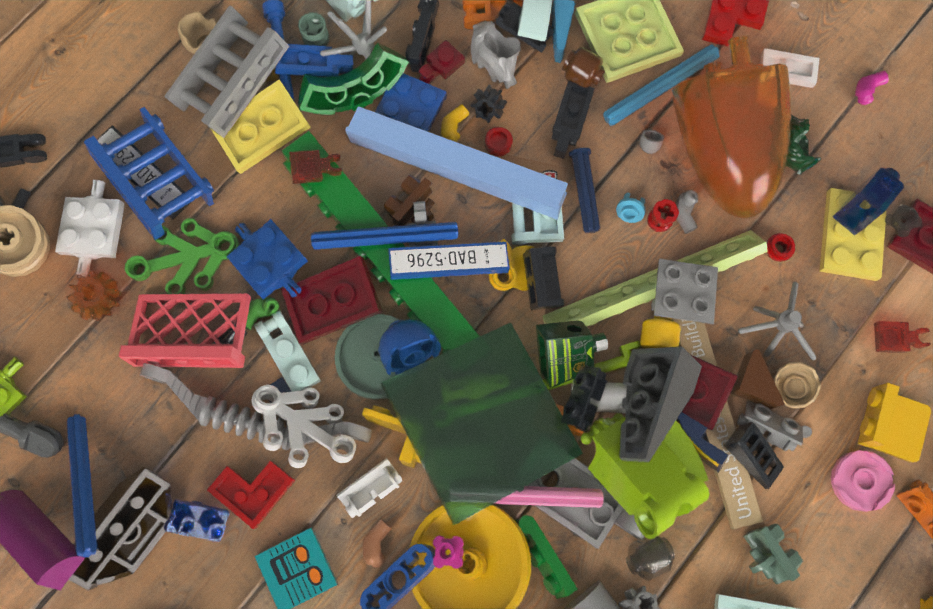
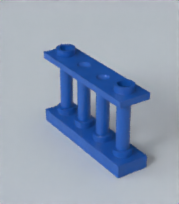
M143 107L139 109L144 124L108 145L106 143L100 144L94 136L83 142L90 156L154 240H157L165 235L161 224L165 222L164 219L200 196L209 207L213 205L212 192H214V189L206 177L200 178L169 139L163 131L165 127L156 114L151 116L147 109ZM151 133L160 143L159 146L124 166L122 164L117 166L112 160L115 158L114 154ZM167 154L177 165L142 187H133L129 182L132 179L131 175ZM183 175L193 185L191 189L158 209L155 207L150 209L145 203L148 201V196Z

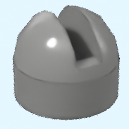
M644 130L640 138L642 151L647 154L656 153L662 146L663 134L656 130Z

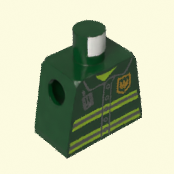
M582 321L536 325L540 373L550 388L574 379L579 372L580 366L594 367V353L608 349L606 335L603 332L592 335Z

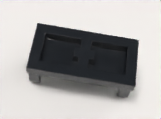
M505 0L493 23L542 53L546 47L547 40L554 33L553 27L548 26L545 41L518 36L519 17L522 7L511 0Z
M556 247L530 248L523 253L531 311L558 308L565 305L564 299H561L555 258L557 253Z

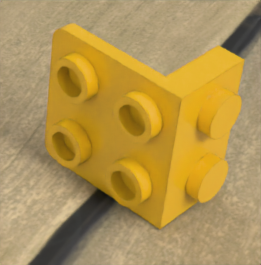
M891 383L872 387L867 399L868 405L860 426L857 444L908 462L919 461L931 415V408L926 404L898 395L900 387Z
M373 405L372 410L364 408L362 415L368 422L407 434L399 457L400 462L404 466L414 469L416 462L422 464L427 446L426 442H424L426 433L424 427L419 424L420 420L407 415H402L401 419L395 418L390 414V410Z

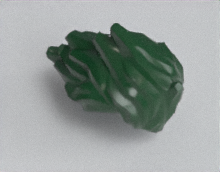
M782 106L779 107L778 125H772L771 128L775 135V144L773 145L774 152L770 156L779 164L787 166L796 171L798 175H801L804 171L816 165L821 160V157L809 156V140L806 137L810 127L809 119L797 118Z

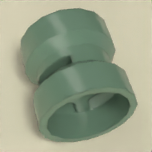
M314 12L303 15L299 20L298 27L304 45L327 46L330 37L322 15Z

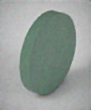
M377 314L348 326L341 334L335 349V366L342 382L356 395L369 400L390 399L403 393L417 377L418 372L403 377H397L395 372H391V375L387 374L378 352L381 336L391 323L399 319L389 315Z

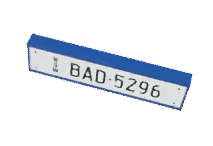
M506 242L389 248L388 250L391 280L508 273L510 270Z

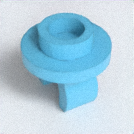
M627 192L623 199L619 201L616 213L625 222H639L645 215V199L641 197L639 201L629 198L630 193Z

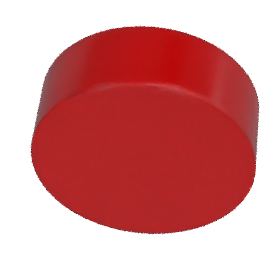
M494 127L486 133L485 149L493 156H504L512 148L513 137L507 129Z

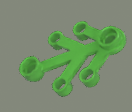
M188 218L181 224L182 232L190 238L197 236L208 244L196 247L172 234L167 227L162 226L164 232H167V236L163 240L158 238L155 241L160 245H169L180 252L148 261L142 256H133L127 260L125 272L136 281H144L152 272L182 264L173 280L167 282L165 291L167 294H185L186 288L184 285L200 259L211 256L203 271L198 272L194 277V284L200 290L206 291L212 288L214 284L213 275L223 260H229L227 256L239 246V240L231 232L222 231L215 234L200 226L196 220ZM190 224H195V229L187 232V227ZM223 243H230V247L227 250H221ZM140 266H145L144 272L137 274V269ZM202 277H208V282L205 285L199 284ZM174 285L180 286L177 293H171Z

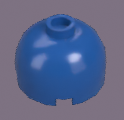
M410 319L397 320L391 323L381 336L378 352L387 374L391 375V372H395L397 377L411 375L428 366L426 360L431 356L436 359L441 350L440 342L433 330L419 320Z

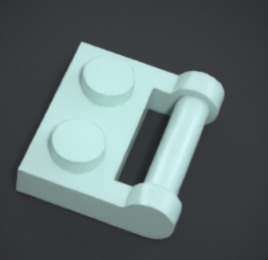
M512 203L514 233L511 235L513 245L563 242L562 207L558 220L532 210L534 231L525 232L524 207Z

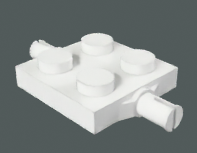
M93 180L91 196L83 198L65 197L55 252L60 255L78 257L79 262L76 274L80 276H89L91 260L101 257L116 258L125 203L118 199L103 198L106 183L101 180Z

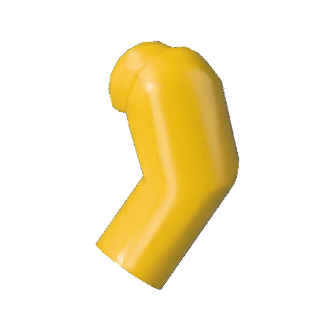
M460 104L442 119V137L454 142L460 139V134L457 132L458 124L469 116V112L463 104Z

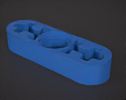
M416 544L410 547L363 591L360 598L361 608L391 609L435 568L433 565L435 549L427 544ZM418 552L426 553L427 556L424 558L426 565H416L412 570L405 565V563L407 565H414L419 560ZM398 570L402 571L406 577V583L401 589L395 588L392 583L393 574ZM387 590L390 594H385L379 599L380 606L373 607L371 603H373L374 597L372 595H380Z

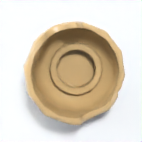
M193 12L185 15L179 21L178 34L183 46L189 52L196 53L217 24L215 18L207 19L201 12Z
M803 362L787 363L780 367L773 377L785 406L790 408H805L816 400L820 392L821 384L816 370Z

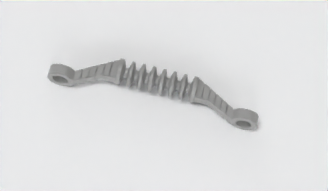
M143 364L139 375L167 384L196 417L200 425L207 426L211 419H213L212 427L217 430L224 422V432L230 433L235 425L236 436H241L245 429H247V438L252 440L256 433L259 432V442L263 443L266 432L264 420L261 421V413L255 411L253 416L250 417V408L244 407L241 413L238 414L239 405L233 403L227 411L226 400H221L216 407L215 397L209 396L207 398L194 394L173 372L155 365ZM279 417L277 419V429L283 435L282 449L289 450L291 447L288 429L284 427V419ZM349 422L318 426L333 437L347 435L354 440L369 443L372 434L371 429ZM301 431L304 445L317 442ZM271 437L270 442L276 443L278 439Z

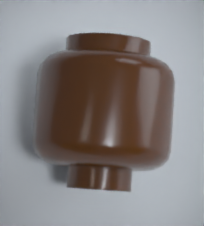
M584 47L579 48L577 51L571 50L562 67L567 81L574 82L584 88L590 87L592 84L598 85L605 73V70L601 68L603 64L602 57Z

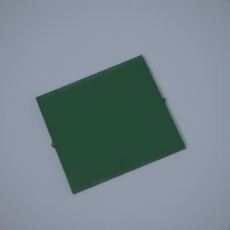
M511 322L452 350L446 349L443 354L381 383L453 525L458 524L515 491L522 492L524 486L583 454L568 425L560 423L562 414Z

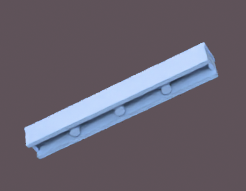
M359 106L349 126L345 129L351 143L557 220L559 218L560 209L567 195L568 183Z

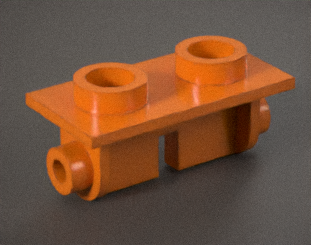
M918 479L909 485L911 489L898 493L896 496L933 539V492L926 482L922 483Z

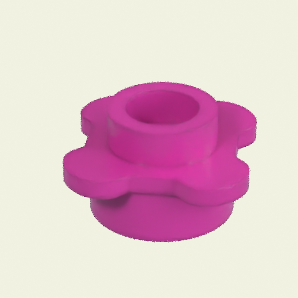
M437 536L433 540L435 547L433 565L436 568H442L444 565L451 566L454 569L460 568L463 564L462 558L464 553L462 538L454 536L452 539H445L443 536ZM447 549L450 550V554H449V555H446V550H447Z

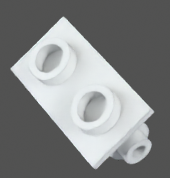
M386 458L336 496L346 507L345 509L351 518L356 515L360 517L364 511L376 503L374 499L377 496L382 499L395 488L398 489V484L403 480Z

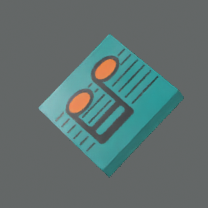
M313 527L254 556L277 609H292L338 585Z

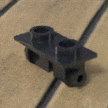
M580 366L579 372L574 378V386L569 400L564 406V414L560 423L575 426L576 429L587 432L588 427H592L598 407L591 404L590 400L592 398L600 401L608 382L605 379L607 374L602 372L601 368Z

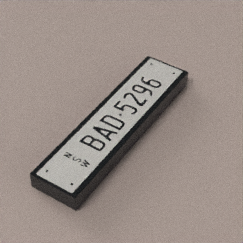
M112 125L97 140L100 144L106 143L108 145L123 136V134ZM132 144L114 154L115 158L112 160L117 166L120 164L124 166L143 155V153ZM151 163L131 175L132 179L130 181L135 186L142 187L164 174V172L154 163ZM173 181L148 196V198L160 208L185 191ZM189 204L169 215V217L174 220Z

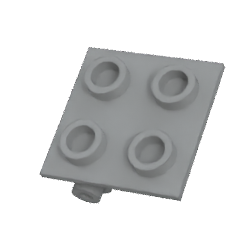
M659 259L655 299L651 303V311H654V316L714 324L718 267Z

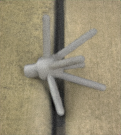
M366 0L363 32L358 35L342 19H339L333 12L328 11L327 15L352 39L353 45L323 50L320 52V55L328 56L357 51L359 55L363 54L365 59L368 58L375 47L374 42L387 31V28L384 26L371 36V0Z
M797 282L792 284L788 309L782 313L759 306L753 308L755 312L776 318L775 321L738 329V333L743 334L776 327L779 332L764 352L766 357L770 356L785 333L793 332L810 359L816 360L817 358L798 327L802 328L804 324L801 322L802 316L800 312L794 311L798 290Z

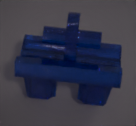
M175 499L171 514L163 528L165 532L220 542L226 530V522L230 512L227 509L203 505L195 500L189 502Z

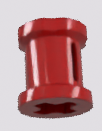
M668 199L656 202L647 218L649 227L655 232L669 230L679 215L676 203ZM661 213L665 214L664 219L661 218Z

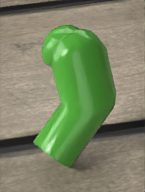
M266 297L264 300L262 298L253 300L249 306L246 329L250 331L258 318L272 316V314L276 313L279 310L278 301L272 297Z

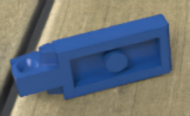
M288 44L290 47L275 66V74H308L311 76L334 77L353 70V55L334 54L321 56V51L332 49V47Z

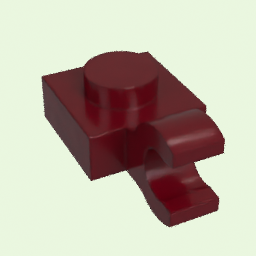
M445 40L426 56L427 64L419 69L418 73L421 76L418 80L431 84L439 75L446 80L465 63V57Z

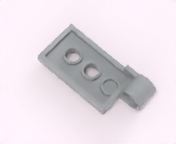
M540 436L508 485L546 487L541 481V476L544 471L549 469L553 470L558 477L554 487L601 489L604 499L603 505L600 508L534 506L596 549H599L614 524L642 541L644 535L638 529L634 515H629L590 472L588 467L543 436Z

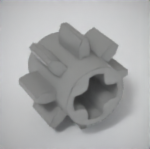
M645 586L638 588L636 591L633 588L625 591L627 600L619 603L622 609H640L639 605L641 609H660L656 600L657 595L646 592Z

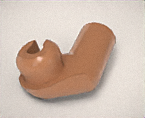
M382 519L378 521L363 539V559L367 565H371L373 568H379L384 564L385 555L381 552L380 542L392 530Z

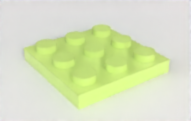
M597 0L577 7L575 10V16L591 51L603 59L601 68L605 70L603 77L606 83L678 58L684 52L660 0Z

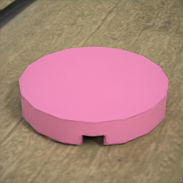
M857 450L845 453L836 461L832 469L831 484L834 494L842 504L852 510L868 512L881 509L890 501L895 491L892 468L883 457L874 452Z

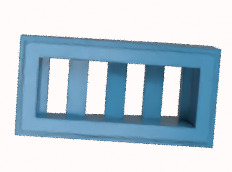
M553 0L552 3L553 51L555 62L557 63L562 62L575 7L573 0Z

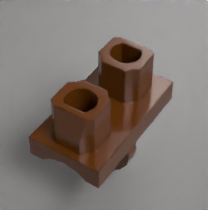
M408 175L400 186L401 190L409 195L404 203L394 195L390 196L385 202L384 210L393 218L394 226H404L410 219L415 223L413 202L426 201L427 221H431L434 218L430 209L435 203L428 198L432 193L430 188L432 185L431 181L427 178L420 181Z

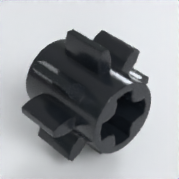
M488 85L484 92L481 89L476 91L474 94L476 99L470 105V107L475 108L476 118L486 119L487 123L491 121L493 116L498 119L501 118L504 113L502 109L507 104V101L502 98V90L493 89L491 85Z

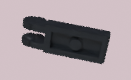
M33 133L0 136V168L23 165L25 162L38 163L47 159L46 152L41 150L24 151V146H41L46 143V137L43 134Z

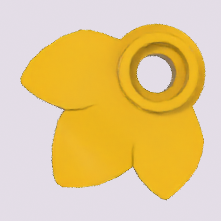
M505 239L501 240L500 242L507 243L510 270L506 273L507 280L505 282H501L498 279L499 273L489 274L490 284L499 291H507L511 288L520 291L528 290L523 253L534 247L525 245L512 249Z

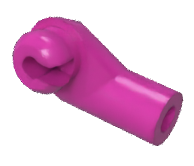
M886 71L865 76L858 81L855 96H858L857 102L859 104L866 105L872 103L875 87L887 84L889 81Z

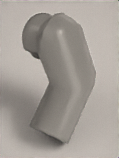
M693 190L680 194L676 201V206L679 210L677 221L685 234L698 228L691 216L694 205L699 200L697 193Z

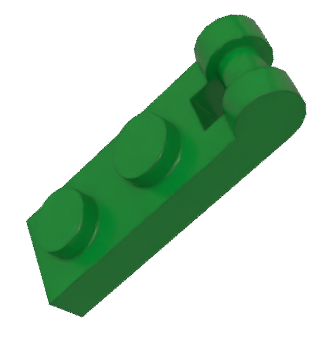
M525 515L515 520L527 540L531 564L538 568L543 575V583L548 592L559 599L567 597L578 590L535 519Z

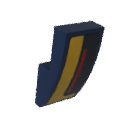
M681 412L676 421L681 425L693 443L701 460L719 473L727 460L728 454L703 439L707 427Z

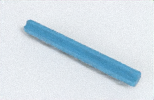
M713 44L708 45L607 109L603 113L605 122L610 126L615 125L711 64L720 56L718 47H715Z

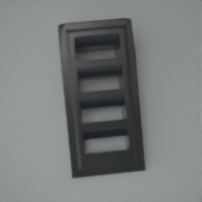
M753 422L739 425L724 445L765 489H770L784 468L761 431ZM754 450L757 451L755 456L752 454ZM761 458H763V459H764V462H763L762 465L760 466V464H759L758 462L760 461ZM770 465L772 469L767 475L765 470Z

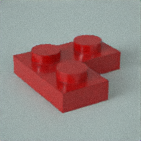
M712 0L702 40L728 47L732 40L735 24L760 30L764 24L769 1Z
M270 461L251 484L233 468L226 466L207 491L249 527L256 529L296 480L273 461Z

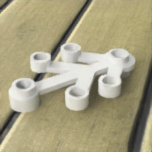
M263 385L253 393L252 406L257 412L263 414L266 432L263 445L267 450L276 451L282 445L283 435L277 429L276 415H278L287 423L291 447L288 461L292 467L302 468L308 460L309 454L304 448L301 431L330 450V455L336 462L346 463L353 458L356 451V443L351 437L347 435L333 437L312 423V421L326 420L329 424L341 422L344 410L340 405L331 404L324 408H314L319 400V392L314 388L280 393L275 386ZM305 396H312L314 400H307ZM268 399L272 403H264L262 401ZM301 403L305 408L313 409L293 410L287 405ZM330 412H336L339 416L333 417L330 415ZM275 437L278 439V442L271 443L268 441V438ZM343 449L347 454H340L337 450ZM300 454L304 459L296 460L293 455Z

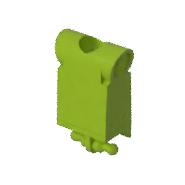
M617 413L613 418H599L594 421L588 433L586 432L581 435V442L588 445L594 440L596 445V454L588 469L629 515H634L638 529L647 539H654L671 527L676 517L690 513L708 500L710 494L706 484L699 477L686 472V466L664 441H662L649 462L623 461L619 457L621 425L625 421V417Z

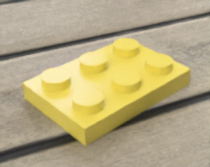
M277 80L252 98L225 138L213 130L212 132L235 169L242 174L311 128L283 83Z
M830 188L827 191L820 272L873 281L881 279L888 197Z

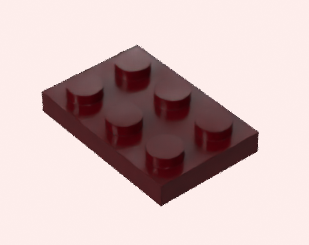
M361 256L297 282L296 284L302 289L300 294L291 287L297 294L296 297H291L285 288L281 289L299 344H306L383 312L366 262Z

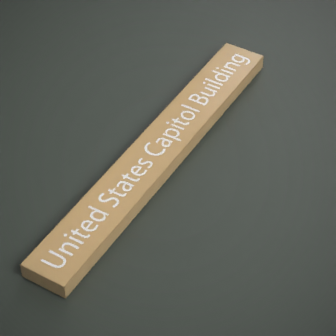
M672 318V321L677 322L681 326L679 347H683L689 354L717 366L705 323ZM727 401L713 431L707 429L704 438L707 442L728 454L727 460L720 472L718 473L715 470L714 472L730 528L737 529L761 523L763 519L749 472L724 446L736 430Z

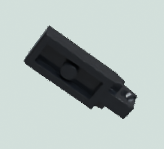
M420 0L417 6L420 14L419 20L414 21L412 29L413 41L406 48V59L409 61L411 71L414 73H418L419 69L425 65L426 56L428 55L435 30V18L439 7V0Z
M568 80L552 130L553 135L551 139L558 141L554 156L564 159L568 145L576 146L577 140L579 141L595 90L594 87L584 88Z

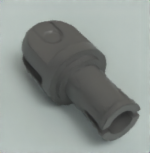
M7 413L0 416V433L18 440L19 447L40 457L49 458L55 456L64 446L61 433L50 426L36 420L26 423Z

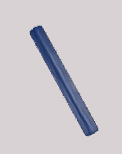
M456 222L321 231L311 234V244L313 249L439 241L457 239L459 233Z
M74 414V416L67 419L75 543L76 554L86 558L96 554L97 540L86 418L80 416V414Z

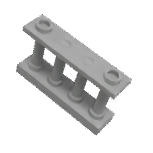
M232 6L227 8L164 96L183 112L191 105L205 115L201 121L223 138H225L290 47L276 31L267 27L262 36L246 28L248 22ZM238 36L254 45L245 59L229 50ZM222 59L238 68L229 82L213 73ZM205 82L221 91L212 105L196 96Z

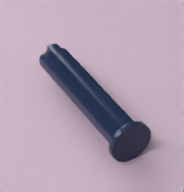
M578 148L570 151L569 157L573 160L583 231L585 233H595L600 231L601 227L589 158L591 149Z

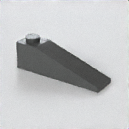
M683 347L632 350L623 384L627 386L626 397L622 399V407L626 410L625 421L621 425L619 458L623 461L649 462L694 393L702 366Z

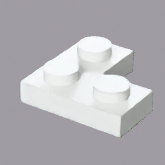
M765 48L761 53L755 103L782 107L786 104L788 84L813 88L817 83L820 58Z

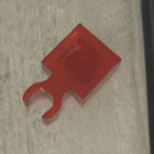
M319 150L289 152L292 183L322 182V173L332 176L340 175L342 168H333L330 163L340 161L341 156L339 154H331L326 158H320Z
M878 321L874 323L876 352L907 353L911 351L910 345L918 349L931 345V343H923L919 340V334L930 332L928 328H918L909 331V322Z

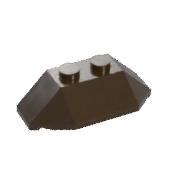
M142 467L121 481L94 514L97 540L96 554L86 557L69 580L86 590L96 588L97 585L109 583L134 574L173 523L171 484L146 467Z

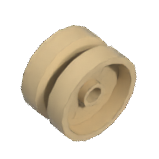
M11 205L0 206V274L11 277L26 276L38 270L47 260L50 251L49 235L44 226L24 209Z

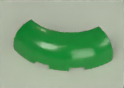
M376 43L368 58L348 73L335 77H316L305 74L299 92L298 108L309 113L334 115L336 112L348 110L356 111L358 106L364 108L395 85L405 71L409 61L396 51Z

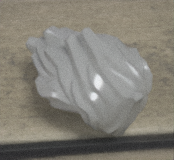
M483 21L473 25L474 32L471 40L473 64L478 63V68L485 67L489 72L491 80L493 82H497V80H499V83L503 82L506 89L514 86L517 83L514 71L517 56L521 51L520 41L516 37L505 38L495 28V24L492 21Z

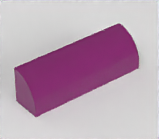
M7 490L0 492V544L35 584L60 591L85 558L76 554V546L23 491Z

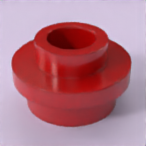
M776 233L767 240L766 253L771 259L784 262L794 255L795 242L789 235ZM775 245H781L783 247V252H779L776 249Z

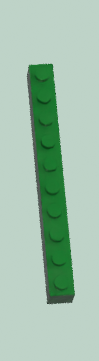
M310 131L282 150L286 159L283 162L284 167L292 177L296 174L303 181L300 183L302 189L310 198L314 195L320 203L317 207L327 219L332 216L337 223L335 226L336 230L389 227ZM403 243L353 247L352 249L357 256L363 257L364 260L367 259L373 268L370 271L380 284L385 281L391 290L388 294L398 306L403 303L409 310L406 314L410 320H419L433 330L440 342L441 351L446 356L443 361L453 373L458 371L464 376L490 355L491 349L431 277L390 279L388 250L389 248L405 247Z

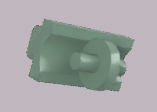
M776 523L749 531L743 537L751 547L749 552L755 560L749 565L752 573L762 571L767 579L772 578L775 584H780L787 580L795 581L800 576L797 569L803 563V560L798 552L793 549L783 551L779 542L785 538V533Z

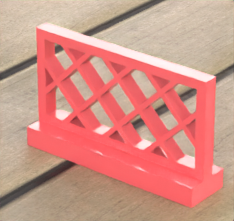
M248 293L139 294L128 345H121L118 357L133 367H142L144 363L158 367L243 368L245 356L241 351L251 296ZM147 303H158L161 308L147 318L145 315ZM178 303H185L188 308L174 318L169 311ZM205 303H212L215 308L201 318L196 310ZM232 303H240L239 311L229 319L224 310ZM166 314L171 322L158 332L153 324ZM193 314L198 322L185 332L180 324ZM221 314L226 322L212 332L207 324ZM204 327L210 336L200 344H194L190 338ZM150 328L154 336L145 344H138L140 335ZM177 328L182 336L172 344H167L163 338ZM232 328L235 331L233 344H222L218 338Z

